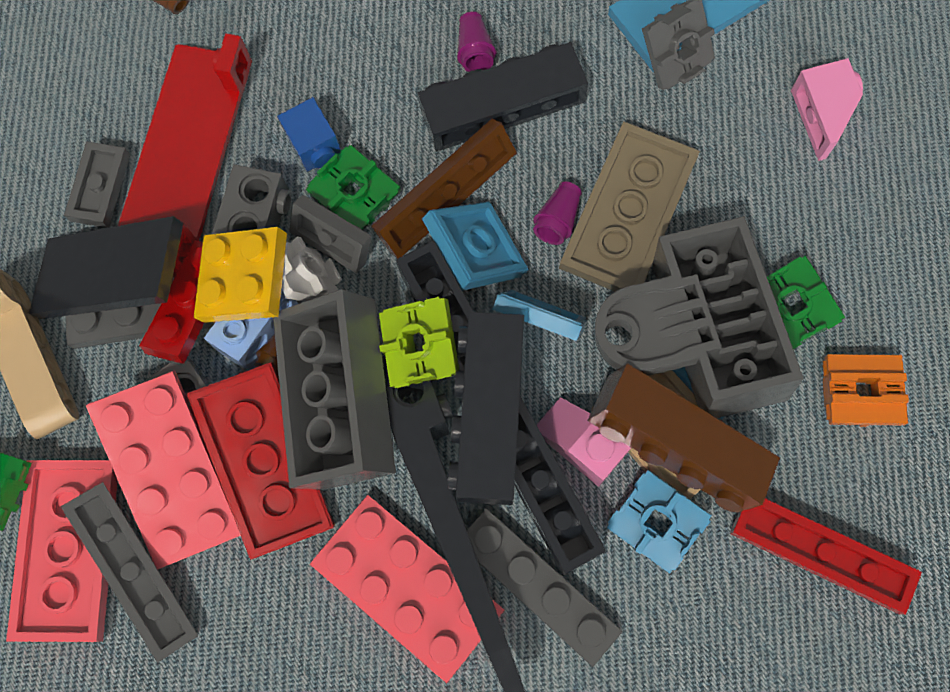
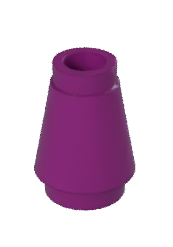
M473 11L464 13L459 19L457 60L467 72L476 69H489L494 63L496 49L480 13Z
M566 181L561 182L534 216L533 222L535 225L533 232L540 240L548 244L560 245L565 239L571 237L582 191L577 185Z

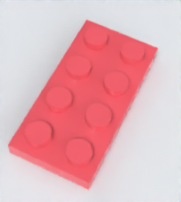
M175 370L85 405L157 570L241 536L198 423Z
M27 460L32 465L24 483L29 485L27 490L23 491L6 642H103L108 583L61 506L102 482L116 502L118 479L109 460Z
M369 495L364 498L310 563L315 570L445 683L449 682L481 641L448 562ZM492 600L498 617H500L505 610Z

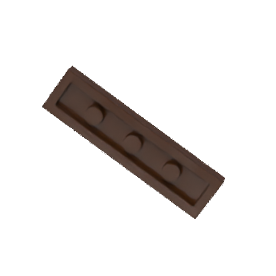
M491 119L371 225L390 254L397 259L402 257L429 233L422 220L429 210L459 206L517 154L502 123Z

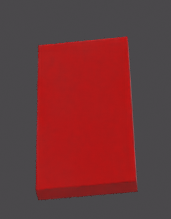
M273 362L186 394L250 560L334 528L335 524L322 490L289 488L280 384Z

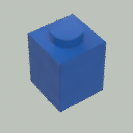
M313 97L277 116L285 135L307 172L314 168H321L335 154L338 155L341 152L335 133Z

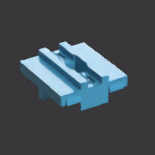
M648 469L635 483V488L620 509L616 510L608 521L609 525L607 528L634 547L637 553H642L670 574L672 570H676L700 533L702 534L711 522L709 519L712 514ZM654 509L663 513L672 521L664 533L646 522Z

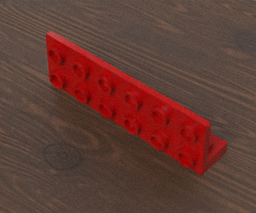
M225 33L222 46L217 48L216 51L181 44L175 46L118 226L171 216L183 222L173 277H176L194 240H200L252 65V59L243 39L238 35Z

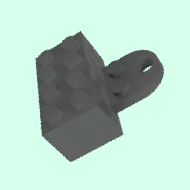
M745 216L660 236L652 265L657 280L628 286L614 292L603 302L598 310L594 330L595 342L599 353L609 365L618 370L628 363L647 376L685 367L697 406L715 418L786 402L804 379ZM620 326L628 330L631 339L624 345H614L607 340L605 333L612 327Z

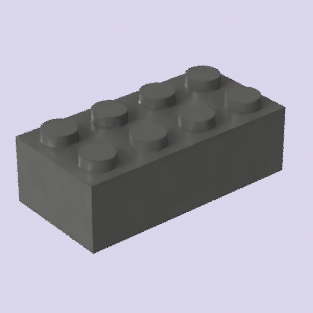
M341 289L280 310L279 317H273L289 488L325 490L395 474L396 468L382 353L379 347L380 337L375 299Z

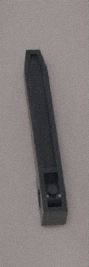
M415 344L416 352H419L418 346ZM384 355L382 356L390 427L395 442L503 691L526 692L453 491L448 490V478L434 442L435 439L450 434L446 420L453 418L445 393L436 396L431 383L435 379L399 388L390 387L386 357ZM411 390L424 392L422 398L416 403L407 404L403 402L405 394Z

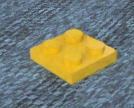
M279 227L204 235L194 318L207 323L223 320L233 321L279 317L287 233Z

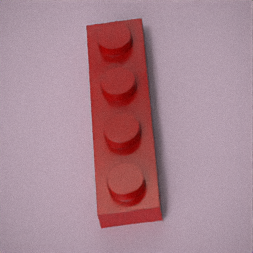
M765 499L761 506L738 512L729 533L899 615L907 614L922 574L921 571L768 499Z

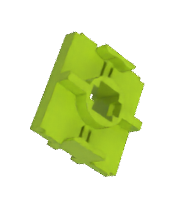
M435 297L424 300L425 302L418 301L385 309L379 313L384 344L379 345L380 352L385 353L390 387L399 388L456 375V370H459L448 299ZM416 333L424 335L425 345H422L423 351L416 352L413 337Z

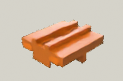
M827 354L824 357V407H826V420H829V425H860V427H867L869 425L904 426L908 424L907 403H909V397L905 392L907 374L904 373L902 355ZM856 383L871 384V396H859Z

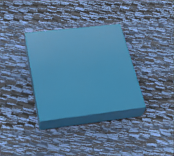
M490 201L429 210L422 218L462 291L520 278L529 270Z
M514 290L498 294L492 308L503 314L524 315V322L575 341L583 334L588 321L584 316Z

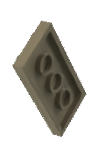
M623 121L560 261L559 269L615 292L628 286L644 283L654 261L658 238L665 235L700 151Z

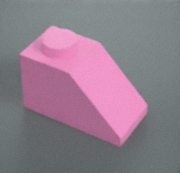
M849 58L802 70L791 89L818 161L826 159L831 153L863 95L862 79L857 72H854Z
M560 397L538 422L537 427L547 444L599 487L627 455L631 447L623 442H614L604 437L598 427L587 421L591 413Z

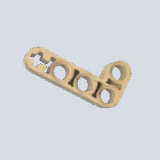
M0 269V372L24 427L32 437L40 439L78 420L79 412L38 318L29 314L31 301L27 293L17 280Z

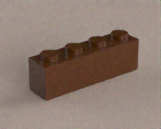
M628 363L608 376L587 420L598 427L600 433L607 439L619 443L623 442L638 451L639 457L645 462L666 468L677 475V480L689 488L704 491L715 498V503L718 506L731 512H741L763 505L780 460L779 456Z

